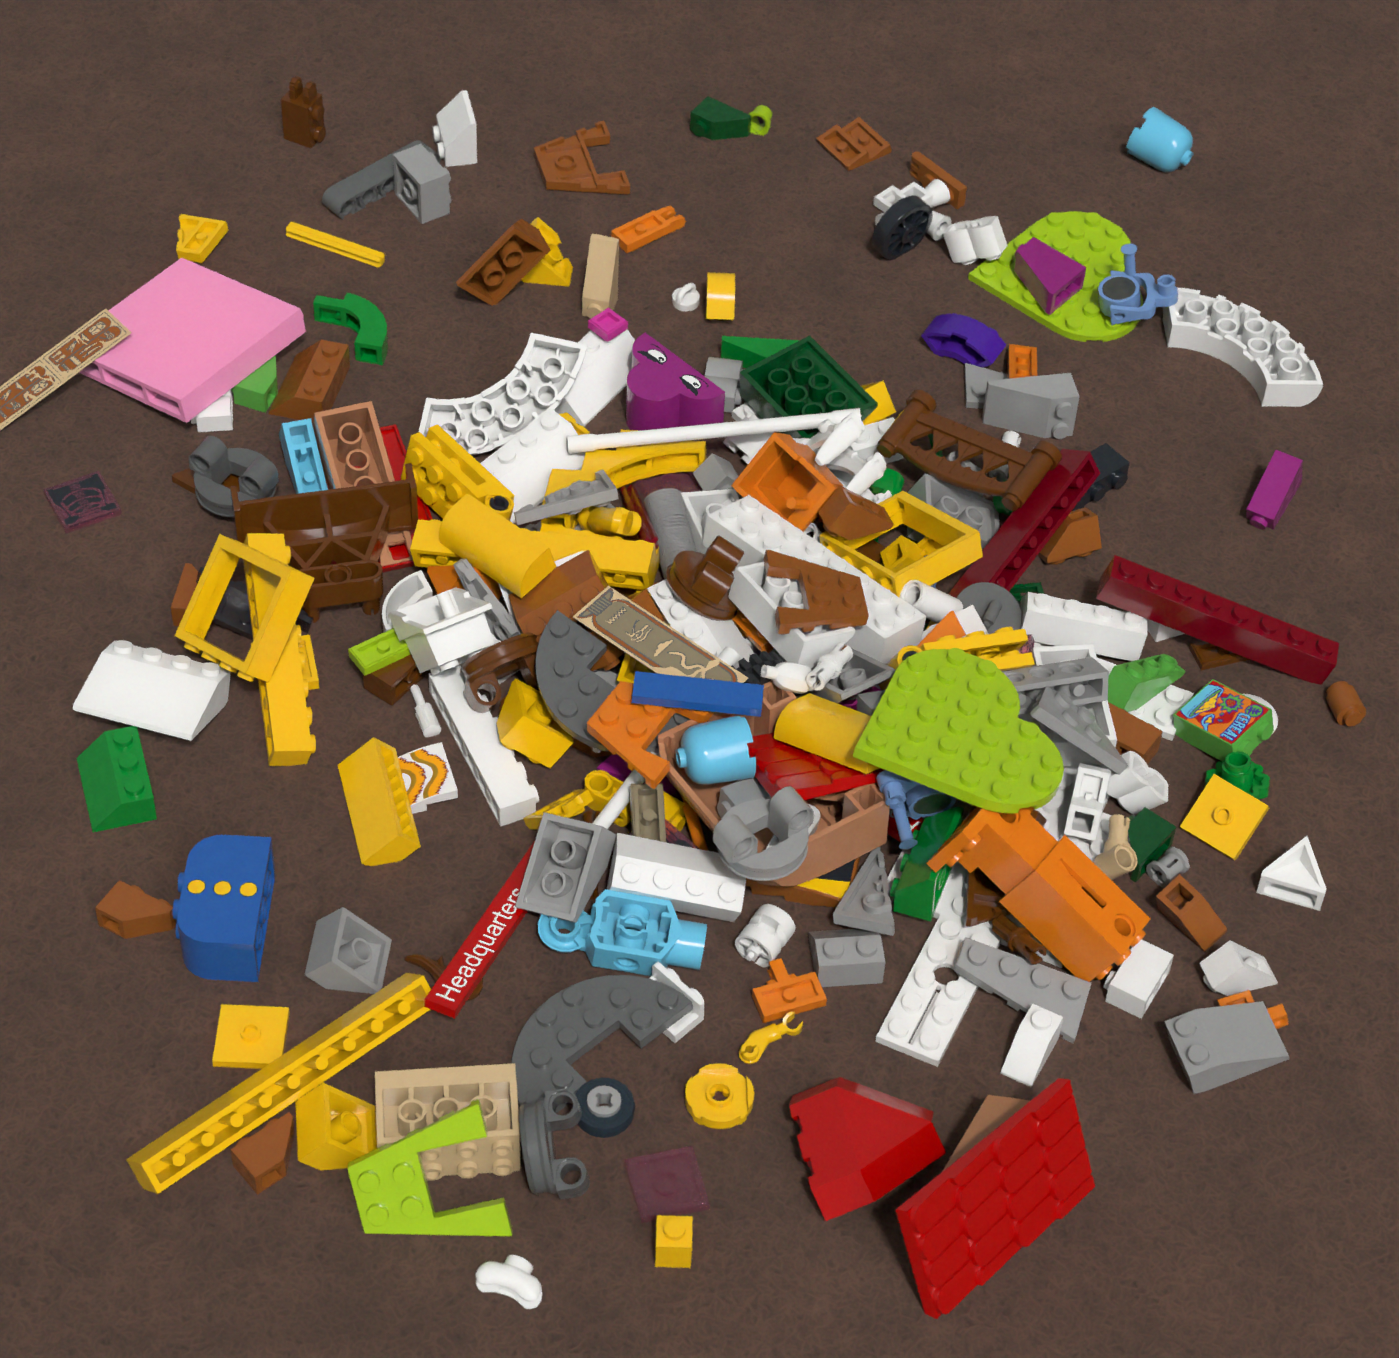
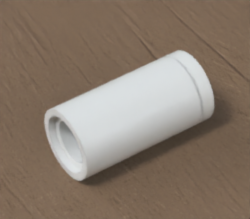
M919 580L908 581L900 593L902 600L926 615L927 619L939 623L949 612L954 611L956 613L963 609L962 602L959 599Z

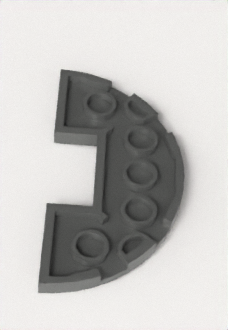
M557 610L544 628L537 648L536 678L538 689L545 702L546 709L562 729L580 742L608 752V749L587 732L588 720L615 689V687L590 670L607 651V645ZM675 713L659 734L690 719ZM658 735L646 751L655 752V749L659 748Z
M631 975L596 977L561 990L550 997L531 1015L516 1041L512 1064L515 1063L519 1106L524 1101L532 1103L538 1099L545 1098V1091L567 1089L576 1094L587 1081L571 1066L572 1063L618 1028H621L642 1049L693 1010L692 1001L664 983ZM567 1102L561 1103V1104L556 1108L555 1113H558L560 1110H562L564 1107H566L569 1103H567Z

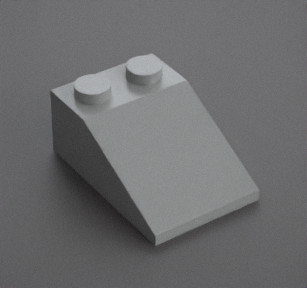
M1063 373L988 380L982 414L983 424L1042 438L1055 437L1062 439L1072 436L1080 397L1072 374Z
M926 473L907 492L980 531L982 548H985L1000 529L999 512L995 509L992 501L945 483ZM907 526L908 538L920 542L926 537Z
M852 649L853 657L842 667L838 677L830 679L823 689L807 691L802 696L810 693L838 704L846 700L857 699V694H862L893 677L895 669Z
M544 812L515 907L576 923L608 866L617 835L600 825Z
M1263 1001L1195 1009L1164 1021L1169 1040L1193 1094L1208 1091L1290 1059Z

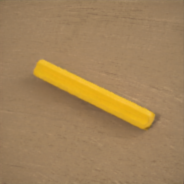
M290 222L286 227V236L377 268L381 267L385 262V254L381 251L296 222Z

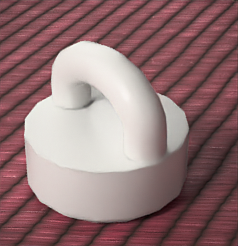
M688 283L673 292L672 304L676 309L692 311L699 306L700 295L696 291L694 283Z

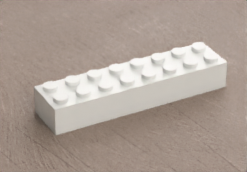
M748 495L707 515L702 545L709 548L718 535L745 551L736 567L764 562L765 551L772 550L860 577L869 617L866 625L853 627L855 634L845 643L850 648L887 664L903 647L909 645L917 646L921 642L926 615L896 596L889 589L874 581L867 574L852 566L845 559L830 551L823 544L811 538L801 529L789 523L779 514L767 508L757 499Z

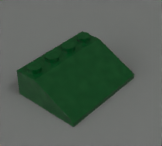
M810 335L740 372V396L762 419L829 413L835 410L860 408L861 421H863L878 407V403ZM816 428L776 433L788 434L792 438L810 439L820 431Z

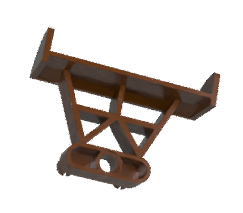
M405 464L406 480L239 501L237 487L231 486L230 491L237 541L244 543L247 533L284 534L285 546H290L291 559L288 565L315 578L301 608L309 615L308 617H313V623L320 619L319 607L362 602V611L365 614L371 615V609H373L375 615L380 611V597L384 592L383 568L378 559L389 532L416 529L418 522L417 486L412 464Z

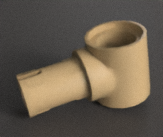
M1119 814L1110 816L1108 840L1104 844V852L1098 854L1094 860V864L1111 880L1134 870L1137 866L1136 853L1128 843L1130 819L1128 817L1124 818L1123 815Z

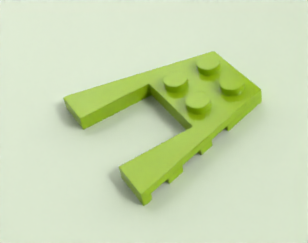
M479 1099L472 1101L469 1106L456 1112L452 1111L440 1117L438 1121L422 1129L418 1128L407 1133L406 1137L392 1144L387 1143L348 1163L347 1169L365 1234L512 1236V1226L504 1198L435 1213L419 1153L487 1137L488 1132Z

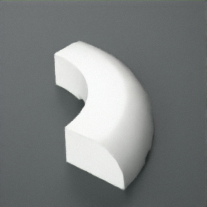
M1177 288L1178 301L1176 304L1163 307V323L1167 346L1199 351L1229 364L1251 383L1258 394L1262 406L1302 407L1311 403L1319 396L1323 388V382L1314 360L1310 361L1304 353L1305 347L1289 337L1290 332L1275 320L1269 322L1261 317V312L1244 303H1241L1240 306L1235 305L1221 295H1218L1217 298L1200 295V290Z
M531 333L528 344L511 373L492 387L482 391L481 394L458 399L426 398L418 432H421L426 437L428 428L438 424L470 455L502 447L550 408L554 410L559 405L579 373L588 345Z

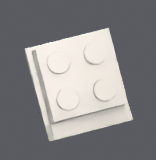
M457 587L389 613L399 641L405 639L420 673L430 670L432 675L464 663L473 655L484 650L485 647L494 644L484 614L485 611L492 609L491 603L472 597L469 591Z

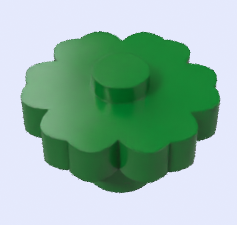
M1244 752L1229 753L1223 762L1219 761L1216 763V769H1210L1206 772L1205 787L1213 774L1258 800L1268 797L1270 776L1264 774L1263 767L1251 761L1250 756Z

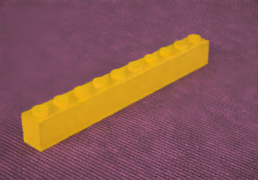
M403 974L127 1158L126 1160L144 1190L159 1194L431 1010L424 1007L425 997L431 990L424 975Z

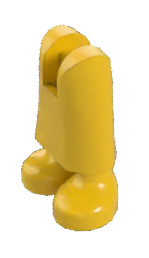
M590 506L583 508L581 512L577 513L580 527L595 534L624 538L636 535L641 528L639 514L634 511H628L623 507L606 508Z

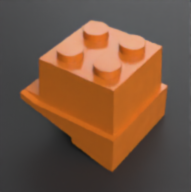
M774 432L731 486L743 498L750 495L804 532L811 522L813 523L819 516L818 512L839 486L843 487V484L826 465L820 466L816 463V454L808 445L797 443L788 434Z

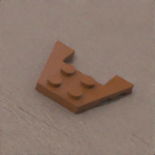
M605 121L595 123V127L587 131L585 128L576 131V135L567 139L561 136L534 147V158L546 190L630 194V183L625 171L597 174L587 147L610 144V133Z
M772 550L765 551L763 561L766 576L798 580L804 609L777 606L774 617L778 634H789L790 629L801 628L803 632L814 631L815 626L829 625L830 629L867 624L869 613L860 577Z

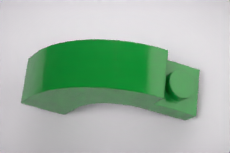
M346 293L344 300L316 295L313 302L314 320L345 326L354 330L358 334L354 342L355 360L383 365L388 353L386 319L380 309L369 300L351 293Z

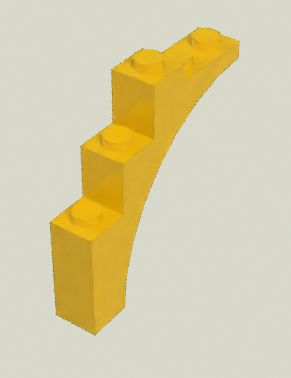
M621 430L620 432L640 431V430ZM690 440L616 447V450L597 449L586 452L581 470L552 469L545 496L568 487L578 480L592 482L596 480L595 472L599 470L605 471L616 488L660 474L694 472L706 460V441ZM563 513L541 519V525L542 523L549 525L559 524L575 530L578 523L577 513L571 515Z

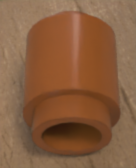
M1339 681L1327 689L1326 701L1338 724H1346L1347 726L1359 724L1366 715V708L1355 688L1346 681Z

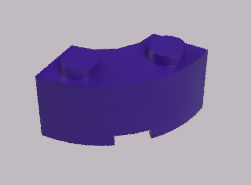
M956 313L936 316L921 335L934 354L940 357L955 358L964 364L968 363L983 368L992 365L1006 346V343L1000 338L995 329L989 328L973 318Z

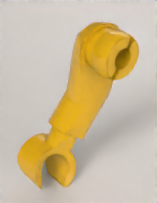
M793 1011L784 1016L782 1023L777 1025L773 1023L753 1031L739 1050L740 1059L746 1064L756 1063L769 1043L781 1039V1036L784 1034L798 1035L802 1031L803 1021L797 1028L789 1029L786 1024L794 1019L795 1012Z

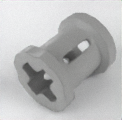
M1170 847L1166 850L1164 857L1158 861L1150 862L1146 869L1148 876L1160 887L1165 888L1177 874L1187 872L1190 865L1185 853L1180 849Z

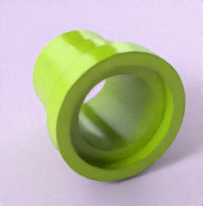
M759 105L749 113L752 116L751 133L764 136L771 126L772 111L767 106ZM757 117L762 118L764 120V123L759 124Z

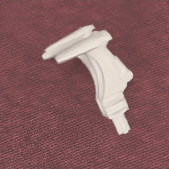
M850 413L841 420L840 424H833L829 418L824 420L817 426L820 432L810 439L793 438L797 443L808 445L816 454V463L820 466L826 465L843 484L844 488L876 504L892 496L889 490L885 493L874 495L869 489L876 480L883 476L886 470L883 456L877 452L863 460L857 452L849 448L865 431L864 423L856 414Z

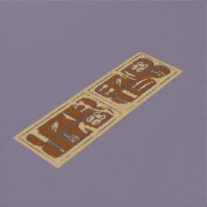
M105 308L0 386V431L132 332Z

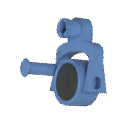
M1129 243L1121 247V252L1124 253L1125 272L1111 271V276L1104 278L1098 287L1100 310L1104 315L1111 317V325L1139 319H1150L1154 316L1156 307H1169L1178 301V289L1175 286V278L1173 276L1162 275L1157 280L1158 284H1155V279L1150 273H1136L1135 252L1137 251V246ZM1140 286H1143L1147 293V298L1143 306L1140 307Z
M887 770L882 771L876 777L879 790L885 796L886 805L892 808L901 840L899 845L901 849L912 848L918 843L913 838L908 817L917 820L920 817L932 816L950 809L956 802L955 797Z

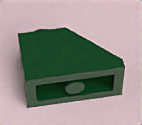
M707 96L691 111L690 131L698 137H705L711 141L748 137L751 133L752 116Z
M1146 807L1136 816L1131 815L1129 817L1128 843L1137 856V866L1129 872L1130 879L1135 883L1145 874L1147 865L1152 861H1157L1172 845L1176 826Z

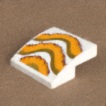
M442 742L416 749L398 757L412 814L427 811L428 804L458 798V790Z

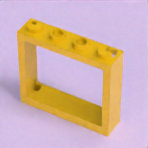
M901 491L878 503V505L885 508L894 524L891 529L854 540H848L840 535L834 537L827 531L819 535L820 543L845 559L861 572L867 574L886 589H889L899 598L904 585L910 580H919L931 586L983 557L980 531L905 491ZM901 524H905L944 546L896 573L854 550Z
M219 534L175 636L185 641L184 647L198 654L202 653L201 657L217 664L221 661L219 666L233 673H237V670H239L237 676L253 682L255 677L269 682L315 578L244 543ZM240 558L281 577L245 661L204 639Z

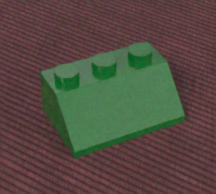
M129 726L105 731L76 758L92 832L157 820L154 797L137 727Z
M957 806L924 818L920 830H914L912 835L918 843L912 847L910 854H904L900 866L902 875L900 879L895 877L891 886L890 896L894 897L893 911L932 921L953 866L950 868L945 864L935 873L926 863L963 822L964 808Z

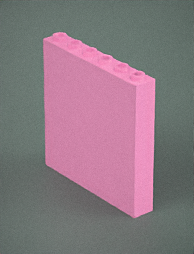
M180 258L108 310L132 333L79 373L187 423L304 334L306 329L303 313L297 306L202 267L197 263Z

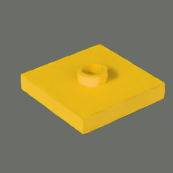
M1213 774L1180 825V828L1235 861L1266 815L1269 806Z
M221 1004L212 1059L213 1067L262 1069L282 1056L285 1049L290 1014L289 1007Z

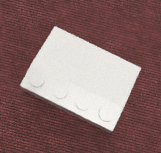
M125 640L113 641L100 654L73 704V710L192 741L225 707L228 701L231 671L221 668L216 663L193 661L188 656H174L162 653L157 648L134 646L131 642Z

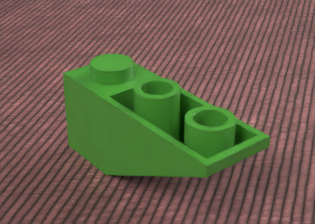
M276 355L231 389V392L234 394L235 404L266 413L278 394Z
M1167 654L1115 665L1108 678V702L1127 712L1137 710L1182 677L1186 671L1177 665L1178 662L1173 657Z

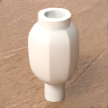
M781 662L774 667L763 665L761 668V677L772 679L773 684L784 691L804 694L807 691H813L817 685L816 683L812 688L808 686L806 676L812 670L803 664Z

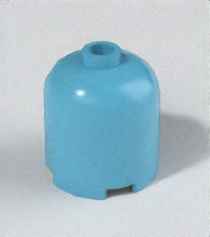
M1156 107L1150 108L1143 115L1146 121L1140 129L1135 127L1126 146L1129 149L1128 153L1162 172H1172L1181 165L1186 166L1193 156L1191 151L1193 145L1191 132Z
M733 716L689 727L682 735L680 748L675 751L678 767L684 768L687 776L699 785L754 778L756 757L749 758L747 743H753V737L746 718Z

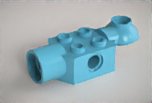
M607 889L596 898L595 903L592 905L591 915L582 911L576 923L542 914L538 921V934L542 942L550 949L560 953L582 950L586 952L592 966L652 976V966L656 962H660L665 968L667 965L700 970L707 932V924L678 919L671 900ZM568 929L571 933L563 934L558 930Z

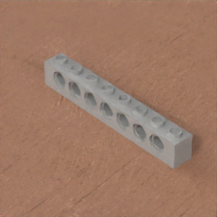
M1093 657L1002 671L1013 683L1019 695V715L1030 713L1035 708L1033 705L1037 701L1036 698L1046 686L1056 693L1059 691L1065 693L1075 706L1108 700L1109 671ZM885 690L857 694V711L872 716Z

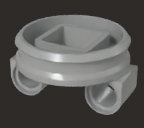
M784 787L772 799L748 800L728 810L714 828L713 842L717 846L719 856L724 864L734 873L757 881L780 879L793 873L804 862L808 851V826L813 824L814 811L793 787ZM768 827L780 843L757 853L758 839L754 833Z

